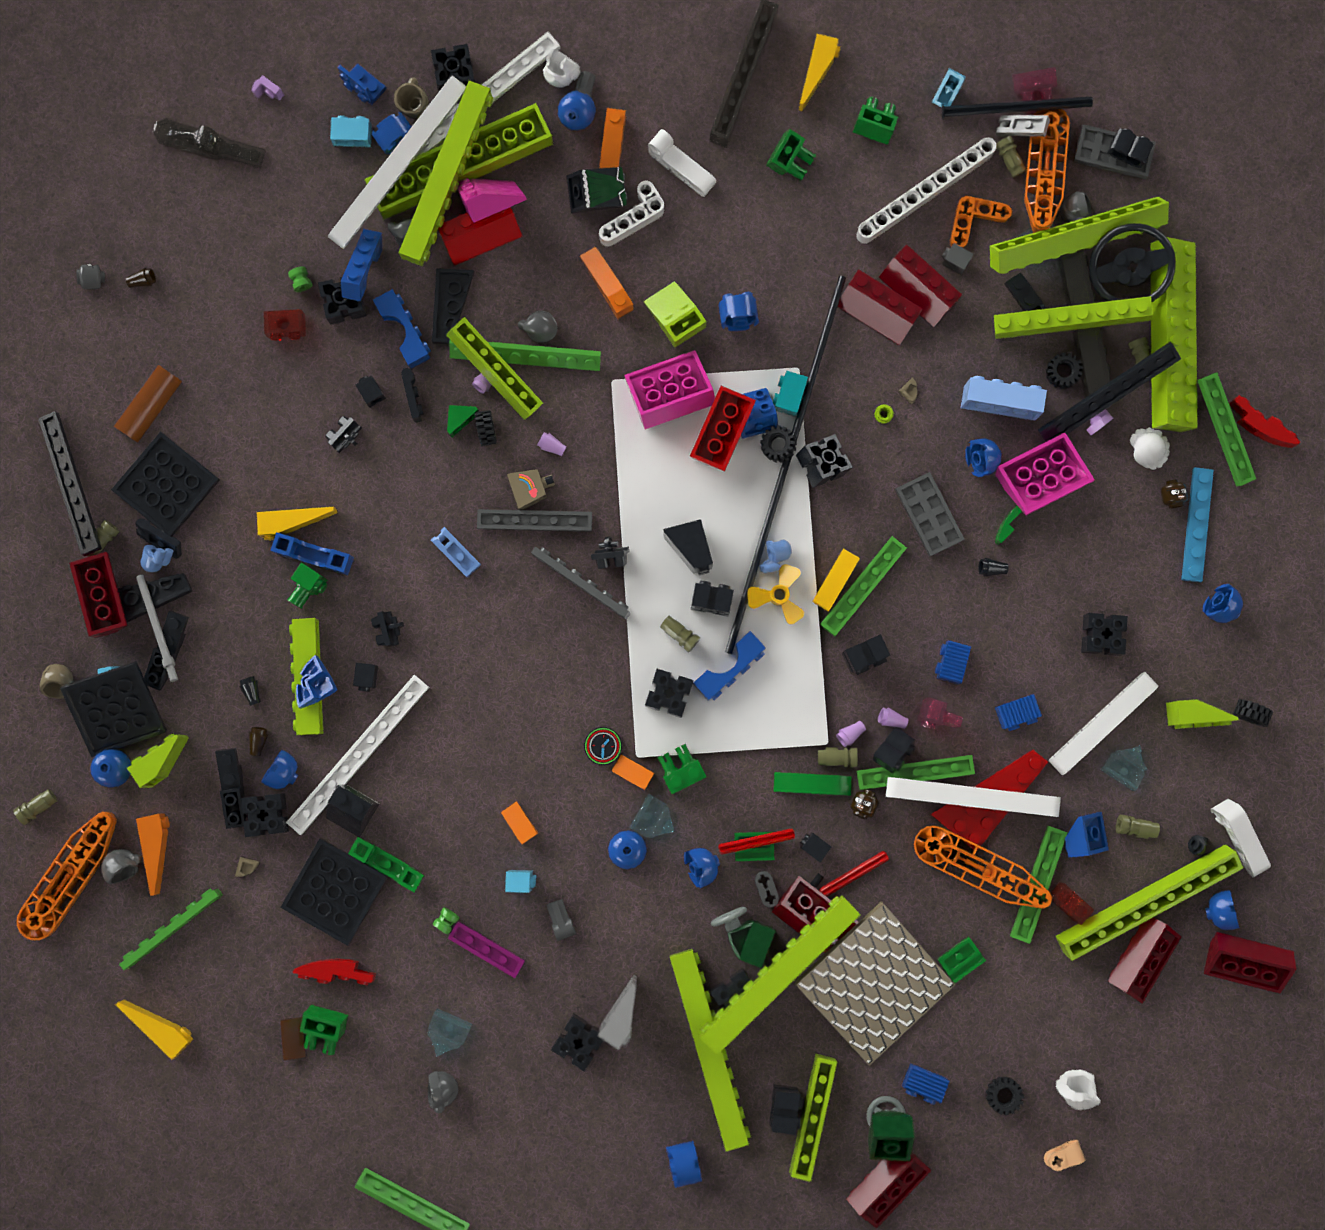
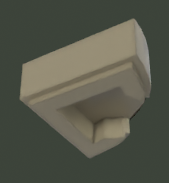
M913 378L898 391L911 405L916 400L918 392L916 381Z
M240 857L235 876L242 877L253 873L259 866L260 861Z

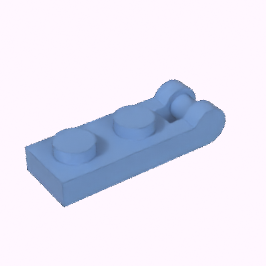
M443 527L440 530L441 533L437 537L434 536L431 541L468 578L481 564ZM448 538L450 541L444 546L441 542Z

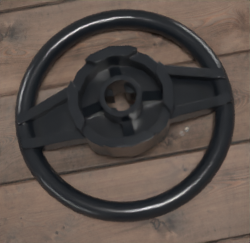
M1140 223L1121 225L1106 233L1096 244L1089 263L1092 285L1105 301L1122 300L1109 294L1101 284L1120 282L1128 287H1138L1147 281L1152 272L1168 265L1164 281L1155 292L1149 295L1151 296V302H1154L1163 295L1173 280L1176 269L1175 252L1168 238L1156 228ZM1140 231L1148 233L1155 237L1164 247V249L1145 252L1142 248H1127L1115 257L1114 262L1097 268L1098 258L1104 246L1112 238L1124 232ZM1130 263L1138 264L1135 272L1128 270Z

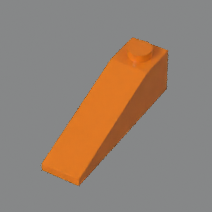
M607 108L600 168L619 167L626 123V110Z
M594 247L580 255L581 260L616 318L619 319L633 311L631 299L598 249Z
M165 813L136 819L150 896L160 894L168 837L167 828L170 827L169 819L167 816L165 817Z

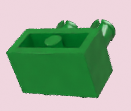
M869 97L866 105L863 104L853 133L888 145L898 119L894 115L896 106L893 104L891 110H889L891 103H887L884 106V110L881 111L876 109L879 103L878 99L875 98L872 104L873 97Z
M789 129L781 137L766 166L780 175L788 172L801 181L807 170L794 163L795 157H799L810 165L816 154L803 147L805 138Z
M301 563L290 578L296 582L297 587L287 600L302 609L311 594L318 595L325 591L328 580Z
M686 744L681 745L684 754L680 747L675 749L682 762V767L680 768L675 767L669 752L664 754L667 762H665L662 755L658 757L665 771L663 778L671 794L706 778L698 759L692 758Z
M310 1005L303 1013L300 1032L306 1033L304 1048L308 1049V1045H310L309 1050H315L317 1039L321 1037L325 1039L322 1052L326 1054L327 1050H329L328 1055H334L336 1043L345 1033L348 1014Z

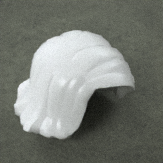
M1152 428L1137 429L1130 438L1131 445L1135 449V461L1145 468L1152 470L1162 467L1163 463L1168 460L1167 456L1170 453L1168 450L1170 444L1167 442V437L1162 436L1161 431Z
M1081 1069L1065 1072L1056 1081L1058 1093L1064 1097L1068 1105L1076 1110L1090 1109L1101 1102L1097 1097L1094 1075Z

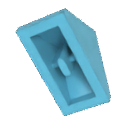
M949 68L932 103L940 107L942 104L944 106H951L966 77Z

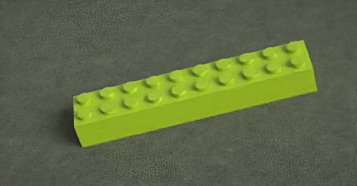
M537 104L530 105L479 128L478 139L476 142L473 141L471 146L472 154L469 159H466L464 163L465 171L462 176H459L457 182L465 178H469V180L472 178L477 179L553 145L552 135ZM442 145L414 158L377 206L383 220L419 204ZM370 176L365 179L367 184L373 178V176Z
M1167 237L1175 252L1176 269L1168 289L1162 296L1152 302L1151 354L1171 342L1180 355L1181 360L1151 379L1152 428L1185 432L1197 428L1196 243ZM1158 240L1150 243V251L1164 249ZM1168 265L1151 273V294L1164 281Z

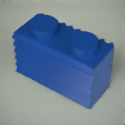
M949 640L946 641V644H942L940 649V655H942L941 663L938 662L935 668V673L938 674L937 679L958 685L962 684L971 646Z
M1034 694L995 707L1002 729L1008 728L1009 731L1020 728L1019 724L1026 722L1027 725L1038 722L1037 718L1042 716Z
M910 1063L902 1086L906 1089L905 1092L914 1097L917 1094L924 1096L923 1100L935 1105V1102L942 1103L950 1081L941 1075Z

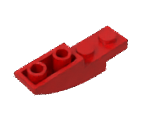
M1238 395L1229 403V406L1242 417L1237 423L1254 436L1271 444L1287 448H1293L1300 443L1297 435L1286 429L1280 419L1274 416L1265 419L1263 413L1255 410L1245 397Z
M350 959L317 960L293 970V973L298 974V978L309 980L310 977L316 978L317 982L322 984L334 981L335 976L338 975L340 980L349 981L351 978L357 980L358 984L368 985L374 982L376 973L357 969L359 961Z

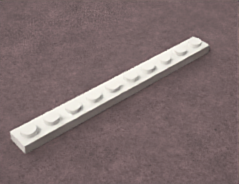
M549 32L482 84L490 88L493 102L542 64L552 48L560 49L559 43ZM459 103L448 114L417 156L440 146L444 142Z
M413 675L286 823L298 834L303 835L327 807L328 800L337 785H346L430 687L416 675Z

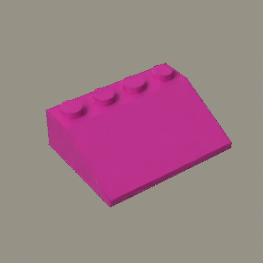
M465 178L458 182L457 191L473 222L527 200L514 181L474 178L469 180V178Z
M695 350L624 375L645 430L710 407L715 399L712 385Z
M1066 433L999 465L995 473L1004 490L1026 516L1095 481Z

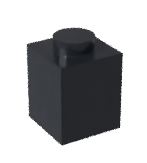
M372 375L362 377L358 381L359 383L355 384L369 408L386 399Z
M356 663L353 686L358 687V691L370 692V688L375 689L378 666L375 664Z
M813 832L810 835L806 833L800 841L802 844L800 848L820 863L832 848Z

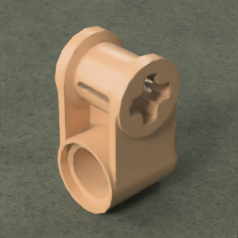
M1071 1140L1068 1143L1066 1142L1061 1146L1050 1149L1044 1155L1046 1165L1055 1171H1061L1085 1161L1078 1140ZM1055 1156L1058 1157V1159H1056V1164L1052 1163L1055 1160Z

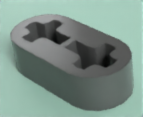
M760 871L755 876V884L761 901L766 907H774L779 901V896L773 878L767 871ZM762 874L765 877H769V880L766 881L767 888H764L763 883L758 882ZM767 890H769L772 896L775 895L772 904L768 901L765 902Z

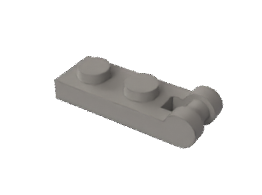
M1001 115L999 119L1000 126L996 130V135L1000 137L1046 136L1050 118L1048 115Z

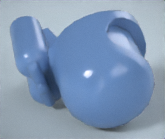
M784 539L776 542L766 541L769 559L759 565L761 572L778 571L781 568L778 562L790 558L792 554L791 545Z
M145 545L140 561L141 567L147 572L159 571L162 566H167L170 563L173 550L170 548L164 550L153 545Z

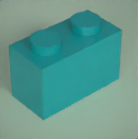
M787 370L785 376H780L778 386L781 389L779 394L775 393L773 399L777 412L796 417L807 383V376Z

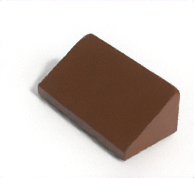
M302 1017L281 1020L283 1060L306 1057V1049L304 1048L305 1035L300 1032Z

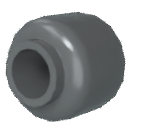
M83 264L79 269H76L77 285H81L83 289H100L101 283H105V272L100 271L98 265Z

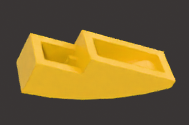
M843 549L812 602L829 612L860 558Z

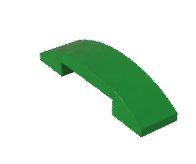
M1018 505L1008 513L1000 525L995 539L997 545L1001 544L1015 530L1010 523L1022 512Z
M774 772L773 792L851 796L852 776Z
M357 837L348 853L359 861L394 879L398 884L414 893L425 876L404 861L360 837Z

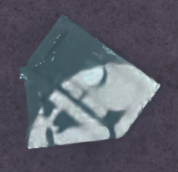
M1138 746L1111 753L1101 771L1132 791L1137 790L1145 775L1144 771L1147 770L1142 760L1141 747Z
M648 794L629 827L641 835L650 838L674 832L667 804Z
M436 1009L427 1033L435 1047L436 1055L439 1056L449 1050L460 1048L465 1043L472 1023Z

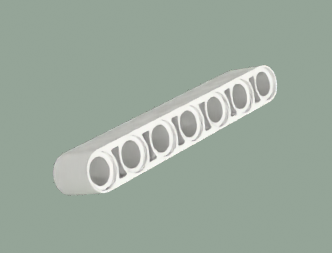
M1146 672L1141 673L1137 677L1138 679L1135 678L1082 728L1083 731L1080 730L1068 743L1048 760L1061 775L1066 774L1158 688V685Z

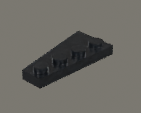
M436 268L432 330L433 344H449L450 339L446 334L460 320L474 276V270Z
M184 573L159 578V580L146 581L155 609L193 592ZM138 584L118 588L127 623L148 613Z

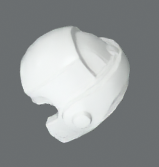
M554 48L547 54V63L543 73L549 84L554 87L563 88L579 77L581 73L579 70L580 66L566 55Z

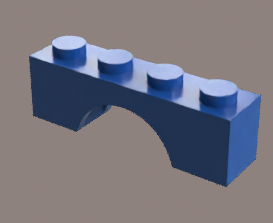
M363 229L341 279L342 298L361 302L366 290L372 261H378L383 249L381 232Z
M392 289L373 299L384 321H396L405 327L406 337L399 349L410 369L431 359L428 355L431 351L426 341L422 343L419 338L422 336L417 325L413 327L410 322L413 318L409 310L404 311L402 307L404 301L400 294H395Z
M277 532L270 550L275 554L347 576L354 559L350 554L319 547Z
M751 631L736 643L738 658L731 670L724 673H714L707 670L693 682V685L708 701L711 698L715 701L722 694L720 690L725 685L729 688L736 681L734 677L737 674L741 673L743 675L751 668L749 664L754 659L757 662L765 655L763 651L766 647Z

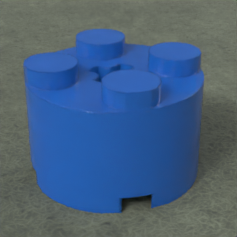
M398 112L399 116L392 114L386 117L377 125L378 130L376 133L374 130L372 131V136L385 154H391L412 127L402 112Z
M744 292L740 295H723V300L719 302L721 327L723 329L728 327V331H741L749 329V325L753 323L754 326L759 323L756 299L753 297L752 292Z
M694 1141L666 1147L675 1188L702 1181Z

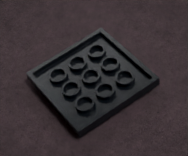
M160 431L111 490L153 525L172 537L220 479Z
M137 661L66 684L60 688L91 757L104 750H115L166 733L167 729Z
M320 838L280 908L349 946L388 876Z

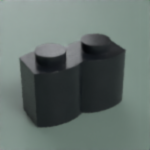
M1120 128L1116 132L1107 153L1116 159L1141 169L1146 163L1154 144L1147 137H1139L1133 134L1130 129Z
M895 727L874 753L873 761L891 773L895 770L899 771L905 762L903 759L907 755L911 756L916 748L914 746L915 739Z

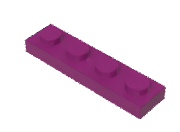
M457 921L448 937L449 940L513 978H516L525 962L521 957L460 921Z

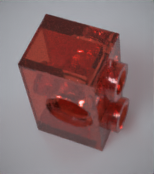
M302 309L264 311V334L273 341H280L284 337H289L292 340L301 339V336H306L305 313ZM289 323L286 329H281L282 324Z
M1059 882L1050 892L1052 902L1077 924L1082 925L1094 911L1065 883Z

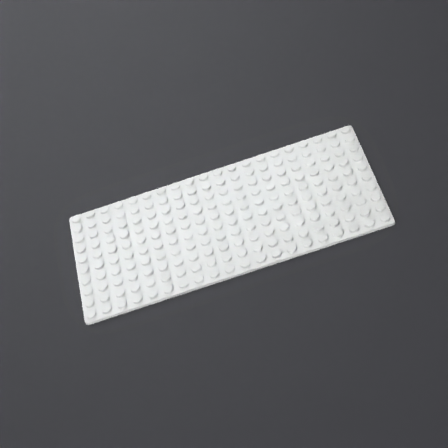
M798 368L707 373L706 375L712 385L715 397L720 386L740 394L767 388L773 402L775 393L779 394L781 389L778 386L780 376H785L786 370L800 374V370ZM626 379L613 380L612 399L622 547L629 546L630 551L627 554V564L623 567L626 605L629 607L627 610L630 612L627 618L636 756H664L668 752L669 755H678L675 751L677 747H680L684 754L681 747L683 744H686L690 754L826 745L828 743L819 614L818 605L812 602L817 594L809 485L806 476L808 472L807 467L802 468L796 457V454L805 446L804 420L797 439V445H795L796 451L793 452L794 455L788 468L767 541L771 540L773 542L784 539L791 545L792 554L790 558L778 562V564L781 566L788 564L800 570V576L788 588L790 592L788 600L804 611V616L796 623L788 624L782 607L774 605L771 601L756 609H751L747 604L736 643L751 631L766 647L763 651L765 655L757 662L754 659L749 664L751 668L743 675L741 673L737 674L734 677L736 681L729 688L725 685L720 690L722 694L715 701L712 698L708 701L692 684L689 696L684 695L682 701L687 703L682 718L667 714L668 709L661 707L660 711L645 707L649 690L654 692L656 688L655 685H652L656 669L670 672V678L678 680L679 676H683L695 682L707 670L714 673H724L735 666L738 658L736 646H734L732 654L725 653L782 463L769 460L761 450L760 440H763L761 437L763 434L744 439L740 437L726 471L692 459L690 454L711 406L645 430ZM777 412L778 425L782 428L784 426L792 432L796 417ZM776 438L772 442L773 450L779 451L785 447V440L783 438ZM701 519L713 561V567L709 570L710 573L704 575L693 574L664 539L663 529ZM766 544L759 565L769 559ZM758 567L753 587L771 591L774 586L779 584V570L764 573ZM700 580L711 582L713 587H719V584L730 586V589L734 590L729 616L691 610L695 583H700ZM782 591L774 592L776 599H784L785 595ZM669 615L685 626L688 631L692 630L693 635L697 634L700 637L699 642L689 653L684 649V646L681 647L678 641L674 640L660 628L663 621ZM669 688L668 691H664L666 698L675 695V692H672L673 689Z

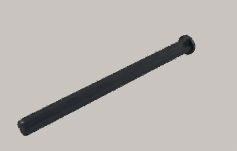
M1093 97L944 106L942 104L941 116L943 120L944 117L1084 108L1093 106Z

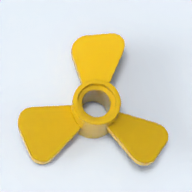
M784 564L779 569V584L774 586L771 591L750 587L747 592L749 607L756 609L771 601L774 605L782 607L788 624H794L802 619L804 611L788 600L790 596L788 588L800 576V570ZM782 591L785 595L784 599H776L774 592Z

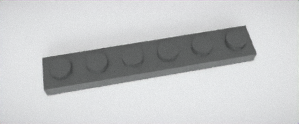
M478 509L477 529L592 532V512Z
M534 547L531 552L534 557L627 620L630 612L627 610L629 607L621 601L617 603L612 600L613 596L605 590L601 592L596 589L597 585L589 579L586 582L580 578L582 574L575 569L571 571L565 567L566 563L559 558L556 560L551 558V553L543 547L541 549Z

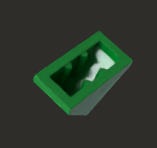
M449 405L447 432L451 438L475 418V413L479 412L477 407Z

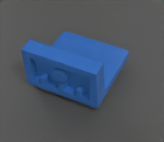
M358 63L350 72L341 65L338 66L339 76L344 81L343 85L349 91L354 90L358 93V98L364 103L369 102L373 105L386 90L385 85Z
M763 388L744 393L743 395L756 400V403L741 434L742 439L766 433L765 431L767 429L770 431L772 426L777 428V412L768 389Z

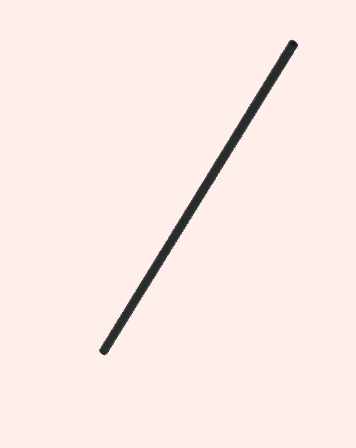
M839 276L792 429L796 442L846 281L844 276ZM791 456L788 457V461L784 459L781 465L725 653L732 654L748 604L747 592L750 587H753L792 459Z

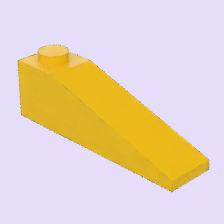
M817 34L799 111H803L832 66L834 57L838 58L840 46H837L838 38Z
M334 507L257 512L258 535L264 538V540H274L276 532L284 535L337 514V509Z
M126 1000L119 1001L116 1004L171 1060L178 1057L193 1040L191 1032L186 1027H181Z

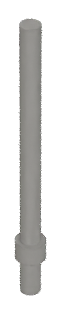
M138 575L136 579L163 657V667L167 670L170 682L177 681L178 677L174 668L175 662L173 657L170 656L144 575Z

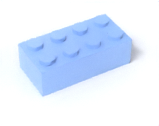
M974 376L964 386L961 408L1035 421L1044 412L1047 390L1041 389L1042 387L1036 385L1026 387L1018 382L1008 384L1000 379L990 381L985 380L982 376Z

